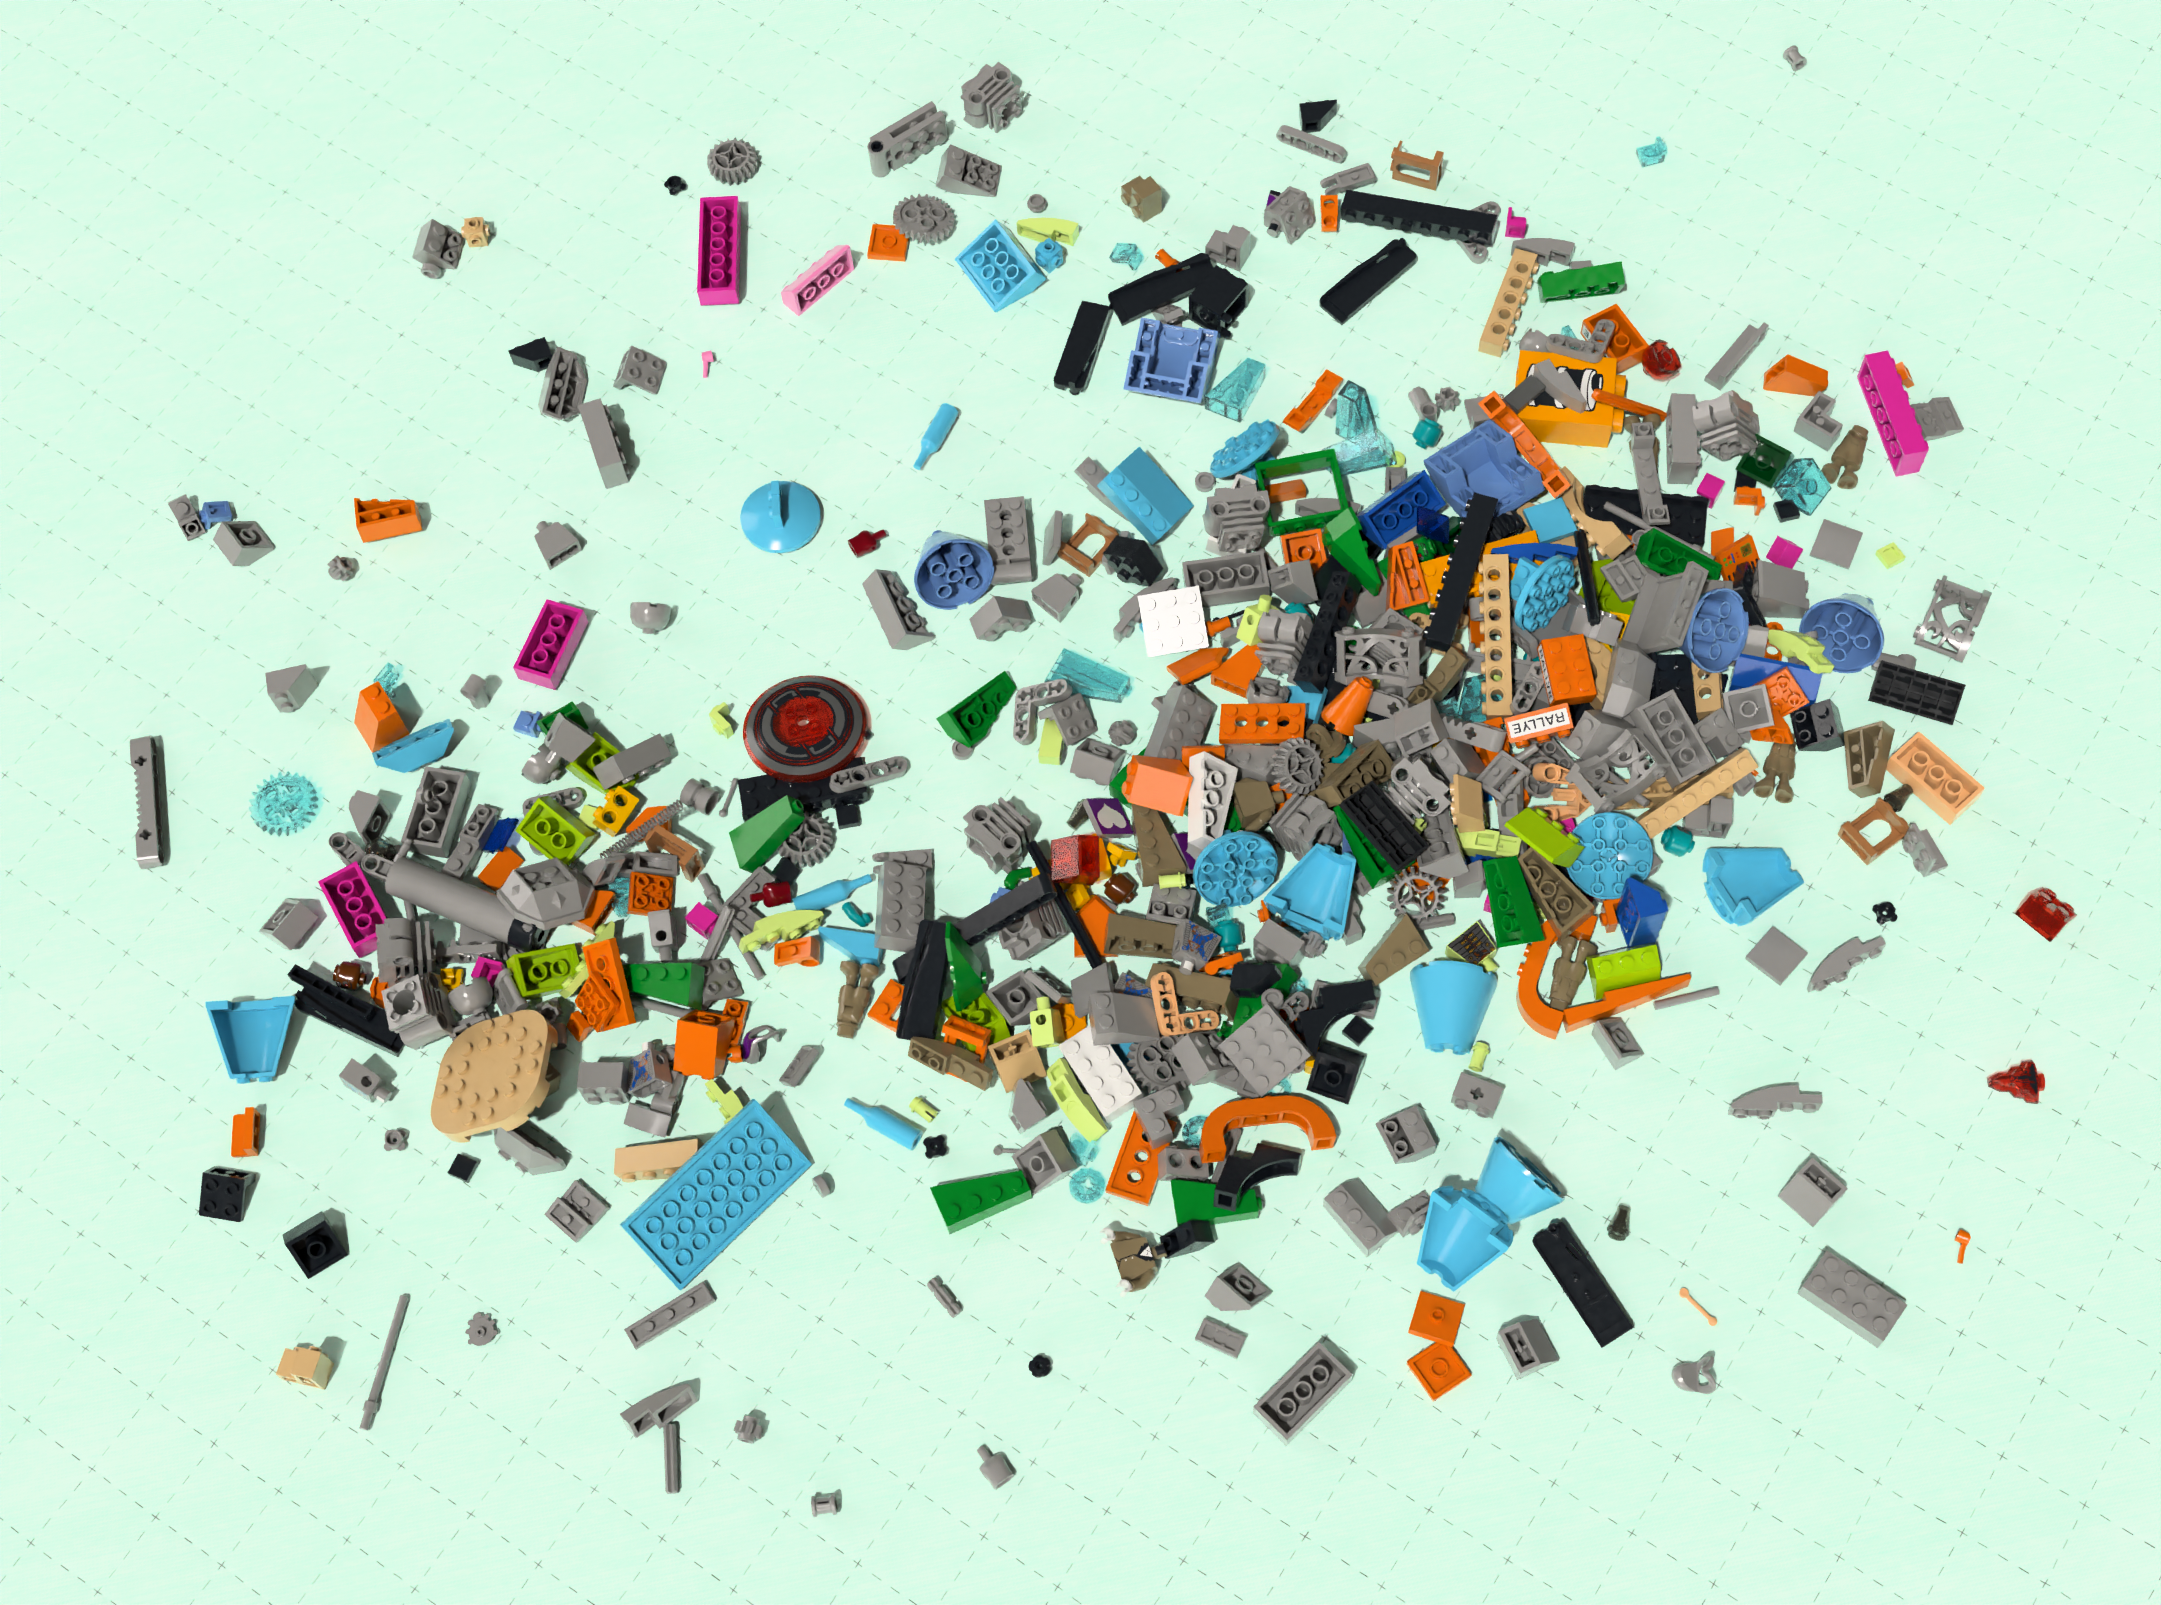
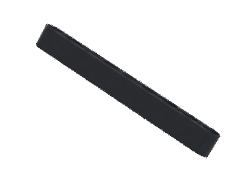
M1042 873L957 922L954 924V927L969 947L974 946L1057 896V891L1049 873ZM923 943V945H922V950H921L920 959H922L923 952H924V949H925V946H926V944H924V943ZM915 948L892 962L900 984H905V978L907 977Z

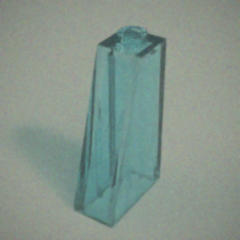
M1348 380L1338 393L1335 434L1370 452L1380 438L1368 394L1365 388Z
M1063 648L1044 681L1064 679L1072 686V694L1070 696L1081 692L1083 698L1122 703L1125 697L1128 698L1132 690L1130 677Z

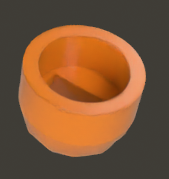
M741 1045L730 1047L727 1053H732V1057L727 1059L732 1063H742Z

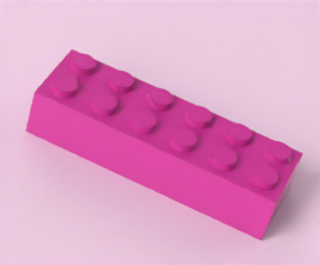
M738 196L700 198L697 294L701 306L739 304L741 206Z
M1887 350L1865 355L1857 375V380L1895 477L1919 472L1929 451L1927 441L1923 439L1921 425L1917 424L1915 419V410L1909 404L1908 393L1903 389L1901 375L1897 374L1895 369V360L1893 357L1891 358Z

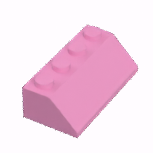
M847 244L836 245L833 249L827 251L821 259L814 262L808 270L800 274L795 281L785 286L781 291L783 304L800 316L854 270L850 246Z

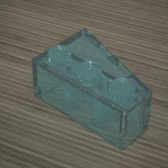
M1251 358L1244 360L1205 395V409L1241 423L1266 378V364Z
M1378 427L1322 449H1335L1341 476L1397 464L1392 442ZM1330 466L1326 467V469L1331 473Z

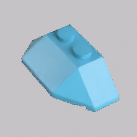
M450 719L427 726L384 746L379 751L373 752L374 761L377 766L402 773L415 771L420 766L428 762L433 763L444 755L454 728Z

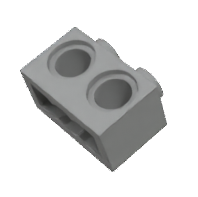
M1167 1146L1158 1154L1159 1181L1171 1182V1180L1176 1179L1203 1183L1209 1178L1208 1163L1202 1164L1199 1148L1179 1149L1178 1146ZM1170 1159L1175 1162L1176 1167L1170 1163ZM1191 1161L1196 1164L1197 1168L1192 1166Z

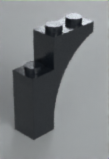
M1371 980L1320 988L1318 996L1315 997L1317 1009L1298 1013L1297 1021H1294L1295 1032L1300 1034L1301 1041L1312 1053L1306 1061L1315 1060L1321 1038L1334 1023L1352 1013L1374 1009L1376 996Z
M1257 1143L1251 1160L1229 1155L1215 1187L1213 1207L1235 1212L1243 1196L1259 1183L1282 1176H1297L1300 1170L1301 1153Z

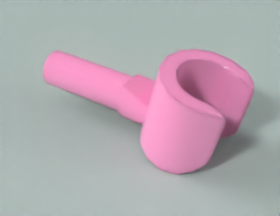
M711 350L701 354L703 378L708 377V363L714 362Z

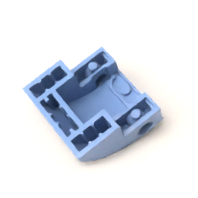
M1141 317L1135 351L1131 350L1123 389L1201 404L1211 380L1220 339L1219 332L1205 328L1196 330L1162 324L1159 320Z
M1490 419L1423 460L1434 484L1447 503L1460 517L1466 518V503L1468 499L1472 500L1474 492L1498 499L1497 509L1493 518L1495 519L1507 511L1521 507L1522 504L1537 497L1538 494L1545 490L1540 471L1517 455L1512 435Z

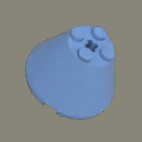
M936 530L925 541L914 573L916 591L926 604L937 609L952 610L967 602L971 604L986 592L994 576L992 557L988 550L976 541L951 532Z
M1716 588L1700 595L1681 647H1678L1703 671L1710 673L1725 671L1732 661H1736L1744 649L1749 629L1748 612L1744 611L1742 597L1734 590Z
M1844 593L1841 596L1820 601L1806 611L1800 622L1799 632L1805 634L1817 631V641L1825 646L1822 654L1835 665L1832 670L1834 672H1860L1862 669L1870 665L1872 666L1882 653L1884 633L1876 614L1874 603L1870 598H1865L1858 594Z

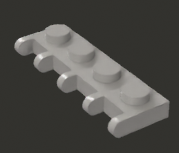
M1470 642L1467 652L1469 661L1465 665L1464 671L1481 674V662L1485 661V656L1480 654V652L1474 651L1475 643ZM1511 650L1512 680L1523 682L1534 661H1532L1533 659L1528 654L1526 660L1512 658L1513 650ZM1493 654L1490 656L1493 661L1501 659L1499 655ZM1538 669L1536 674L1540 675L1542 670Z

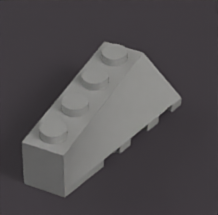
M875 569L862 583L866 596L892 649L909 650L936 638L933 632H928L924 627L926 624L922 617L918 618L914 612L915 606L912 601L903 596L905 591L891 571Z

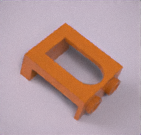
M951 1015L942 1028V1033H945L944 1042L956 1046L957 1039L975 1045V1054L980 1056L979 1062L984 1064L992 1030ZM947 1072V1073H946V1074L952 1075V1076H954V1077H957V1076H955L954 1074H952V1073H950V1072Z

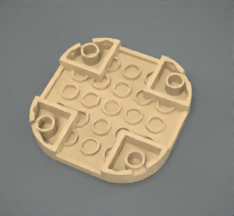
M520 1010L476 1023L463 1031L448 1047L440 1063L430 1110L434 1127L451 1141L465 1143L470 1142L471 1135L500 1127L507 1132L519 1127L530 1119L527 1115L531 1114L536 1106L540 1108L550 1088V1083L545 1077L551 1048L558 1045V1035L555 1027L537 1011Z

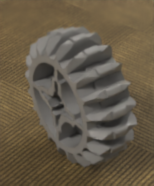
M736 137L733 140L727 138V141L723 142L720 140L719 145L714 144V149H710L707 155V167L711 176H714L716 181L720 180L722 184L727 181L729 186L732 182H735L737 185L738 181L745 182V178L751 179V174H755L758 157L749 141L745 142L743 138L738 141Z
M1300 737L1290 738L1279 744L1280 747L1274 749L1276 754L1271 756L1274 760V763L1270 764L1271 767H1274V771L1271 774L1276 776L1274 782L1280 783L1279 789H1285V793H1292V795L1295 792L1299 795L1309 793V791L1315 790V786L1321 784L1319 778L1324 776L1321 773V770L1325 768L1321 766V762L1324 759L1319 758L1321 751L1315 750L1316 744H1310V740H1303Z
M805 812V819L777 848L781 857H786L794 865L799 863L801 868H803L805 863L811 867L813 861L819 864L820 857L826 859L825 852H830L831 848L829 845L833 844L831 838L832 831L829 830V824L824 823L822 817L817 819L815 813L809 817V814ZM809 828L816 830L820 835L809 832ZM788 844L798 847L799 852L792 850Z
M1410 866V873L1403 869L1402 877L1399 874L1395 875V878L1398 880L1397 882L1390 880L1389 883L1394 888H1387V893L1393 894L1386 897L1387 901L1393 902L1389 905L1390 910L1396 909L1394 911L1396 917L1401 913H1407L1412 923L1414 918H1417L1419 924H1421V918L1423 917L1429 922V914L1431 913L1432 916L1436 917L1437 913L1434 909L1442 910L1443 908L1438 903L1445 902V898L1439 896L1446 893L1445 889L1439 888L1443 885V882H1435L1438 876L1432 875L1430 877L1431 874L1423 873L1419 868L1418 872H1415L1414 866ZM1412 879H1421L1430 885L1417 886ZM1404 883H1407L1408 892L1403 895V898L1398 900L1400 888ZM1411 887H1413L1414 890L1418 893L1419 891L1421 892L1419 894V900L1421 903H1419L1418 900L1414 897L1413 899L1411 898L1413 896V891ZM1434 890L1431 903L1425 907L1424 898L1430 895L1429 892ZM1415 904L1420 911H1411L1402 905Z

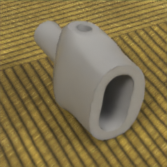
M984 1445L976 1450L984 1461L979 1470L994 1490L1002 1487L1014 1477L1001 1454L991 1456Z

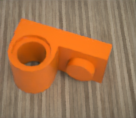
M808 936L777 943L774 949V964L778 967L794 963L806 967L818 966L820 964V942L814 937Z

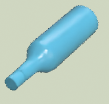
M943 403L938 409L921 439V452L913 465L915 469L920 470L928 455L936 452L941 446L958 416L957 409L952 405Z
M867 874L851 881L836 880L792 898L796 910L819 911L845 900L854 889L872 882V879Z
M850 1098L846 1099L844 1106L861 1115L867 1126L911 1151L920 1142L923 1132L879 1107L868 1108Z

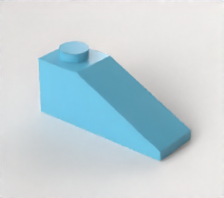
M819 926L820 938L861 966L862 964H871L880 967L883 949L874 947L875 934Z

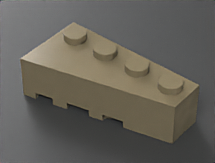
M1378 739L1361 744L1315 792L1320 800L1326 803L1327 808L1339 805L1372 780L1376 785L1391 778L1393 761Z
M1132 804L1131 822L1142 887L1153 886L1154 883L1159 884V875H1173L1180 872V874L1185 873L1186 880V866L1158 811Z
M1530 847L1517 859L1527 887L1561 943L1593 915L1595 906L1551 862Z
M1109 913L1105 928L1104 954L1173 959L1171 955L1177 925Z
M1167 963L1152 964L1145 986L1151 989V978L1155 974L1166 972L1172 977L1177 1003L1181 1001L1183 1005L1193 1010H1196L1198 1007L1203 1008L1205 1011L1212 1010L1217 1015L1219 1013L1228 1016L1227 1021H1234L1240 998H1236L1230 990L1231 978L1225 976L1219 978L1206 972L1196 973L1193 971L1191 975H1184L1178 968H1174ZM1158 980L1159 984L1165 985V981ZM1167 991L1160 992V996L1167 994Z

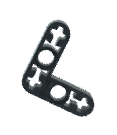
M1748 561L1738 564L1734 576L1733 590L1744 601L1742 605L1744 611L1748 612L1750 626L1760 625L1768 628L1765 618L1751 593L1754 580L1753 569Z

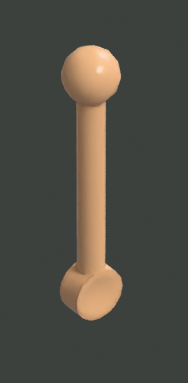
M1686 1288L1680 1289L1679 1296L1686 1298L1707 1318L1709 1325L1715 1326L1717 1319L1711 1317L1689 1295V1291Z

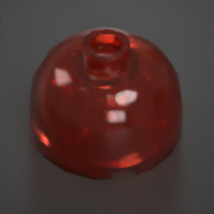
M1661 339L1652 342L1644 350L1641 359L1644 373L1659 381L1675 376L1679 373L1678 369L1681 367V361L1676 350L1673 347L1669 349L1666 346L1668 342Z

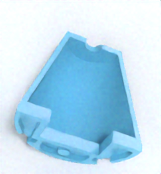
M1316 843L1265 896L1263 902L1272 914L1279 913L1282 918L1281 921L1307 935L1310 931L1316 932L1323 937V940L1329 941L1330 937H1334L1335 941L1339 940L1345 931L1356 859L1346 852L1342 855L1336 854L1335 849L1330 845Z
M1710 848L1706 850L1704 855L1702 872H1706L1707 882H1704L1707 896L1718 915L1729 924L1735 923L1737 926H1743L1751 923L1804 884L1797 870H1791V860L1782 848Z
M1432 961L1426 967H1423L1422 964L1415 966L1410 971L1409 978L1425 1049H1430V1051L1435 1053H1441L1444 1049H1451L1453 1054L1456 1055L1470 1054L1497 988V977L1491 971L1488 974L1483 972V967L1459 961Z
M295 996L272 997V1000L231 1002L223 1000L205 1002L230 1079H236L237 1084L250 1083V1079H259V1082H272V1077H275L293 1012Z
M1443 1186L1435 1189L1430 1197L1417 1265L1428 1274L1435 1273L1439 1275L1441 1283L1454 1292L1509 1249L1513 1242V1230L1508 1228L1507 1224L1509 1221L1503 1212L1487 1198L1466 1188L1459 1191L1453 1190V1186Z

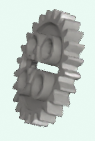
M920 193L915 198L911 194L910 199L904 197L903 201L899 200L898 205H895L893 224H895V229H900L899 234L905 233V238L912 237L913 242L919 239L920 243L923 240H926L928 244L930 240L937 243L938 238L944 240V236L948 237L949 232L953 231L955 214L952 213V208H948V203L942 204V199L935 200V196L928 198V194L921 197Z
M1159 1031L1160 1039L1157 1041L1133 1042L1130 1045L1127 1058L1131 1060L1128 1061L1127 1066L1133 1067L1129 1074L1137 1075L1134 1081L1142 1082L1141 1089L1148 1086V1093L1150 1094L1153 1089L1157 1092L1175 1084L1177 1091L1183 1092L1186 1089V1085L1189 1086L1191 1084L1183 1068L1177 1067L1174 1064V1061H1179L1171 1049L1185 1035L1169 1037L1162 1035ZM1160 1044L1167 1046L1168 1050L1163 1049ZM1143 1055L1149 1056L1151 1061H1147ZM1157 1073H1162L1165 1079L1160 1078Z

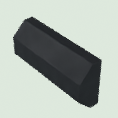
M1881 660L1868 701L1953 725L1966 685Z
M1373 780L1339 805L1395 872L1408 866L1429 847L1426 841Z

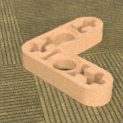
M1160 972L1151 978L1150 985L1157 1024L1162 1035L1170 1037L1213 1030L1218 1026L1219 1017L1212 1010L1179 1014L1174 984L1170 974ZM1158 980L1165 981V985L1159 984ZM1167 991V994L1160 996V992ZM1163 998L1167 999L1170 1003L1168 1010L1163 1009L1161 1005ZM1171 1013V1016L1164 1017V1015ZM1187 1017L1193 1021L1192 1029H1188L1185 1026V1019ZM1208 1018L1211 1019V1023L1200 1024V1020ZM1166 1024H1172L1173 1028H1167Z

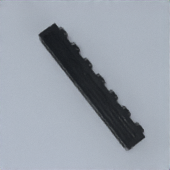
M296 964L287 974L291 981L367 1022H370L376 1013L374 1006Z

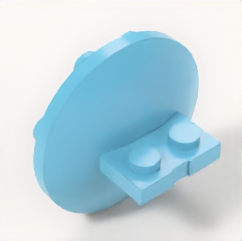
M1269 419L1260 424L1256 421L1248 427V430L1236 438L1232 436L1225 442L1226 446L1212 455L1214 459L1210 465V472L1213 476L1223 478L1238 473L1256 480L1255 463L1275 459L1269 449L1279 435L1280 429L1277 424Z
M779 480L771 481V483L765 484L752 492L744 502L740 514L742 530L749 542L755 547L770 553L795 551L804 546L814 537L821 521L818 501L810 490L795 482Z
M1555 555L1540 566L1526 557L1519 558L1514 571V577L1509 584V597L1517 601L1514 618L1516 625L1520 629L1527 630L1528 632H1533L1539 628L1544 629L1559 608L1566 605L1568 592L1575 584L1576 578H1574L1573 562L1564 555Z
M1602 812L1585 818L1572 830L1571 833L1580 838L1579 843L1584 846V849L1570 868L1566 867L1572 881L1582 891L1600 899H1617L1621 897L1627 878L1631 877L1644 883L1652 867L1653 849L1647 833L1635 820L1620 813Z
M1223 830L1222 836L1207 845L1198 856L1193 870L1194 884L1199 894L1213 905L1220 907L1248 905L1263 894L1274 882L1278 868L1277 855L1270 842L1259 834L1247 831L1231 833L1230 830Z

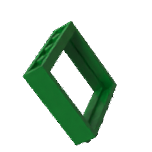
M1334 448L1255 463V476L1259 491L1266 490L1265 478L1330 466L1340 510L1273 522L1269 508L1266 518L1269 536H1282L1285 533L1294 531L1303 532L1310 528H1323L1349 508Z

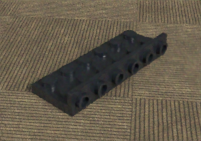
M1596 484L1586 485L1583 505L1587 516L1595 520L1612 521L1626 535H1633L1638 530H1644L1603 509L1608 501L1643 519L1638 489L1629 490L1619 487H1603ZM1661 493L1662 503L1668 507L1670 524L1655 526L1692 545L1696 544L1703 547L1709 499L1701 496L1692 497L1681 494Z
M1655 652L1647 654L1656 663L1649 701L1673 689L1692 723L1697 722L1690 659L1685 654L1656 655Z
M862 757L841 760L836 765L814 774L789 775L777 772L738 780L744 822L786 795L801 801L804 808L803 813H818L824 809H835V807L850 804L860 805L869 801L867 786L843 793H836L829 786L833 773L863 765ZM861 774L853 775L858 781L864 780V776Z

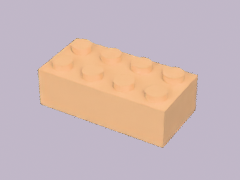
M1917 732L1889 758L1886 770L1949 825L1969 809L1980 798L1985 787L1920 732Z

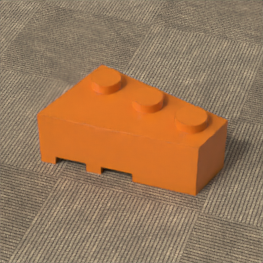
M354 498L356 528L363 543L422 530L421 515L415 500L390 499L389 502H382L378 499L361 501L360 498Z
M1413 541L1392 546L1388 550L1386 612L1389 608L1397 612L1426 604L1430 600Z

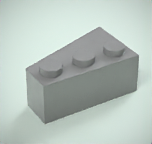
M659 733L611 756L593 767V770L603 789L606 790L620 782L625 784L635 779L634 775L636 774L642 776L648 773L653 765L656 769L666 764L665 759L672 756Z
M1222 744L1225 747V762L1238 768L1235 782L1247 777L1258 781H1265L1269 788L1277 784L1274 782L1276 776L1271 774L1274 771V767H1271L1270 764L1274 763V760L1271 758V756L1276 754L1274 749L1280 746Z

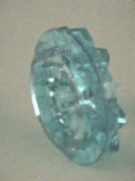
M1195 1116L1184 1124L1182 1137L1185 1144L1190 1148H1199L1200 1141L1198 1136L1194 1134L1197 1133L1198 1126H1201V1129L1203 1128L1207 1117Z
M1081 1168L1078 1172L1073 1173L1069 1181V1190L1072 1197L1078 1202L1085 1204L1093 1203L1103 1195L1105 1182L1099 1171L1097 1172L1092 1168ZM1089 1178L1090 1184L1094 1186L1089 1187L1085 1194L1084 1187L1080 1184L1085 1183Z

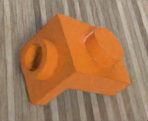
M1737 487L1733 497V505L1754 506V516H1759L1760 510L1765 507V496H1762L1761 488Z
M1620 898L1606 899L1602 903L1599 918L1601 926H1605L1606 933L1615 932L1618 923L1615 911L1617 910Z

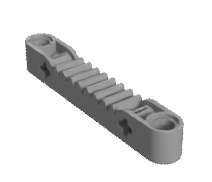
M1374 689L1367 711L1388 718H1395V714L1415 706V703H1409L1404 697ZM1446 713L1439 714L1449 738L1499 753L1502 750L1507 734L1506 730L1482 722L1469 723V721H1462L1461 718L1454 719V716H1446Z
M152 735L130 739L129 741L131 766L136 770L134 775L137 777L134 779V782L137 784L135 790L138 793L135 796L138 799L136 805L139 808L136 811L139 814L137 819L140 823L137 824L139 829L135 835L137 862L141 870L164 865L158 756L156 742Z

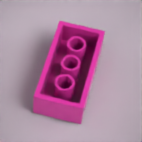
M546 599L513 666L518 679L556 690L588 624L584 610Z
M356 861L319 880L318 883L353 951L360 959L377 950L375 924H384V919L388 917L366 875Z

